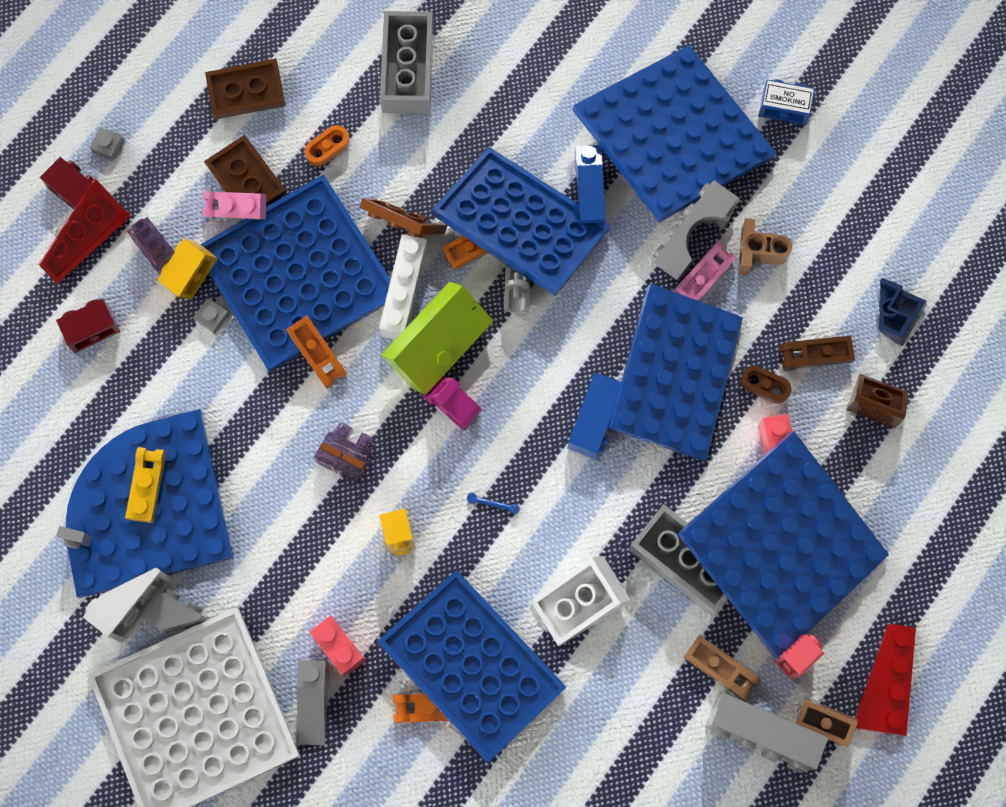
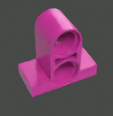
M441 378L422 397L429 404H434L457 426L466 430L482 409L459 388L460 384L454 378Z

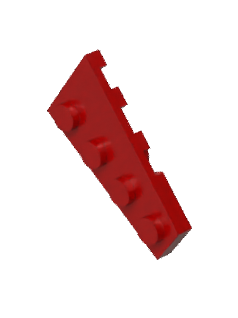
M94 178L38 265L58 284L130 217L129 213Z
M888 624L886 626L876 654V660L872 670H870L867 685L858 704L859 707L855 715L858 723L855 729L907 736L916 628Z

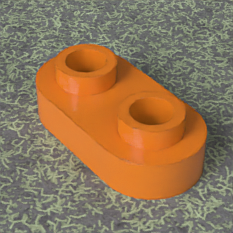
M339 125L331 126L310 141L305 147L307 161L313 166H322L344 151L350 142L347 130ZM335 139H341V142L334 143ZM316 153H322L320 157H314Z

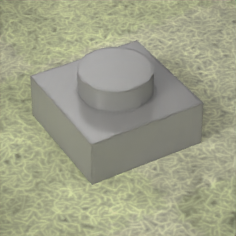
M99 127L89 148L96 154L114 160L124 138L118 133Z
M207 298L193 319L215 334L230 314L226 309Z
M59 526L56 535L64 541L63 545L79 549L80 545L89 547L92 539L85 532Z

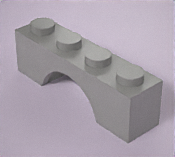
M715 180L711 184L706 183L698 194L701 198L695 205L691 204L683 214L686 217L680 226L676 224L668 234L670 239L665 246L661 244L653 254L655 258L653 263L678 282H680L694 263L689 253L688 242L695 227L707 220L725 221L740 201L736 195Z

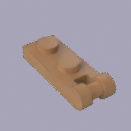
M701 635L696 638L683 657L744 702L750 697L749 692L753 686L757 687L761 681L757 675ZM738 675L745 679L741 686L734 683Z

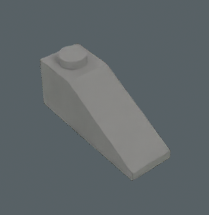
M298 660V745H326L329 663L325 660Z

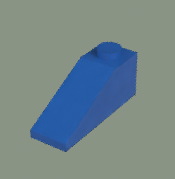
M599 145L576 146L575 172L580 224L605 223L601 147Z

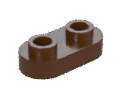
M759 366L746 368L741 376V385L747 392L775 404L783 403L791 394V385L787 379ZM749 378H756L758 383L751 384ZM773 388H778L781 394H774Z

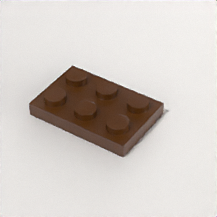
M276 58L205 72L214 120L286 106Z
M245 135L204 161L206 167L225 192L266 194V207L287 194L286 189Z

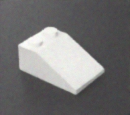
M604 556L590 558L531 600L558 646L607 618L631 601Z
M154 568L100 595L98 599H93L86 607L85 611L87 613L83 618L107 637L122 643L141 619L140 614L156 589L163 591L172 578L158 568Z

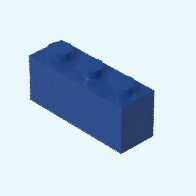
M594 372L567 449L594 459L597 458L599 452L604 454L609 440L604 437L607 428L609 429L621 384L620 381Z

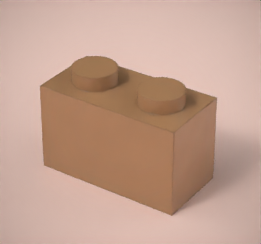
M805 698L796 724L824 735L829 740L847 748L858 723V719L808 698Z

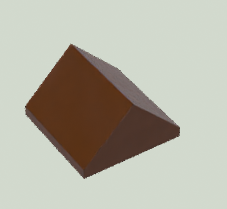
M859 374L846 410L896 428L906 416L908 392Z

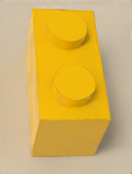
M184 238L176 246L175 253L170 261L164 265L161 275L157 280L178 297L192 300L218 258L198 242Z
M406 509L380 514L384 538L390 554L395 553L396 556L410 554L411 549L416 548Z

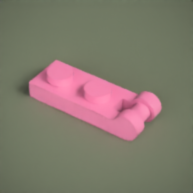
M203 191L205 209H203L202 216L266 219V194ZM215 200H219V210L215 209Z
M718 240L675 287L673 292L699 301L737 257L732 252L728 253L723 248L724 245ZM715 255L722 260L720 265L713 259Z

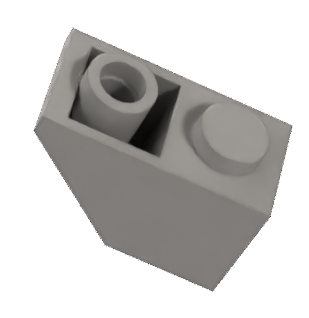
M168 588L165 593L156 589L140 614V617L167 633L195 626L207 620L206 617L201 615L203 609L191 602L187 606L178 601L181 596Z

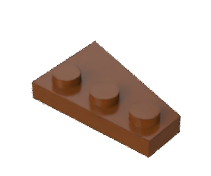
M362 198L359 207L368 211V216L372 218L387 220L389 226L407 229V233L414 237L421 238L422 235L445 234L448 225L442 222L428 223L426 222L427 217L420 214L408 212L404 214V208L377 198Z

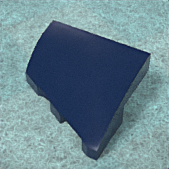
M881 278L879 331L890 340L903 346L926 307L927 300L903 291V286Z

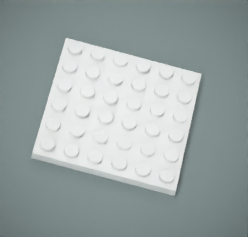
M238 607L88 674L138 807H193L300 757V753Z

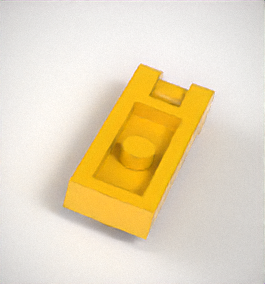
M137 448L135 469L125 516L127 520L154 523L166 458L165 450L156 449L154 452L148 451L147 448ZM147 461L154 462L153 469L146 468Z

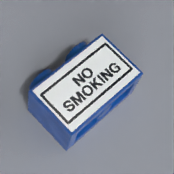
M778 79L766 80L758 117L806 125L811 115L815 88H810L805 84L794 85L784 83Z

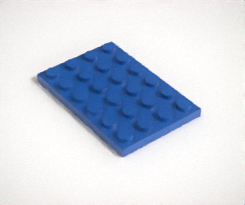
M488 147L436 204L431 214L554 296L561 291L611 227L607 222L580 224L579 204L491 147Z
M649 284L643 300L609 429L701 461L707 460L743 317L657 285Z
M457 570L377 641L381 648L487 764L567 688Z

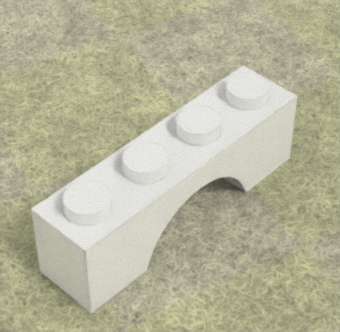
M404 234L401 236L379 326L382 338L395 340L411 323L415 291L419 277L423 273L428 253L427 239Z

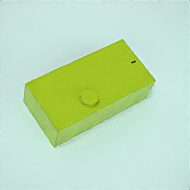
M449 282L381 356L413 390L426 395L491 325L493 320L463 285Z

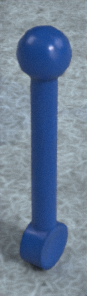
M474 493L467 495V501L470 504H475L476 502L510 510L512 514H517L520 511L517 504L507 505L478 498Z

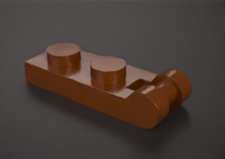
M851 335L792 341L779 345L780 353L784 356L782 366L785 371L797 368L853 363L855 361ZM800 351L801 358L794 359L793 352Z

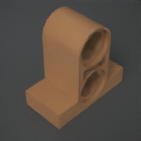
M745 218L741 229L738 274L748 275L752 263L771 265L785 263L792 251L791 240L783 235L754 232L755 219ZM748 245H757L760 250H751ZM774 247L782 248L785 253H777Z

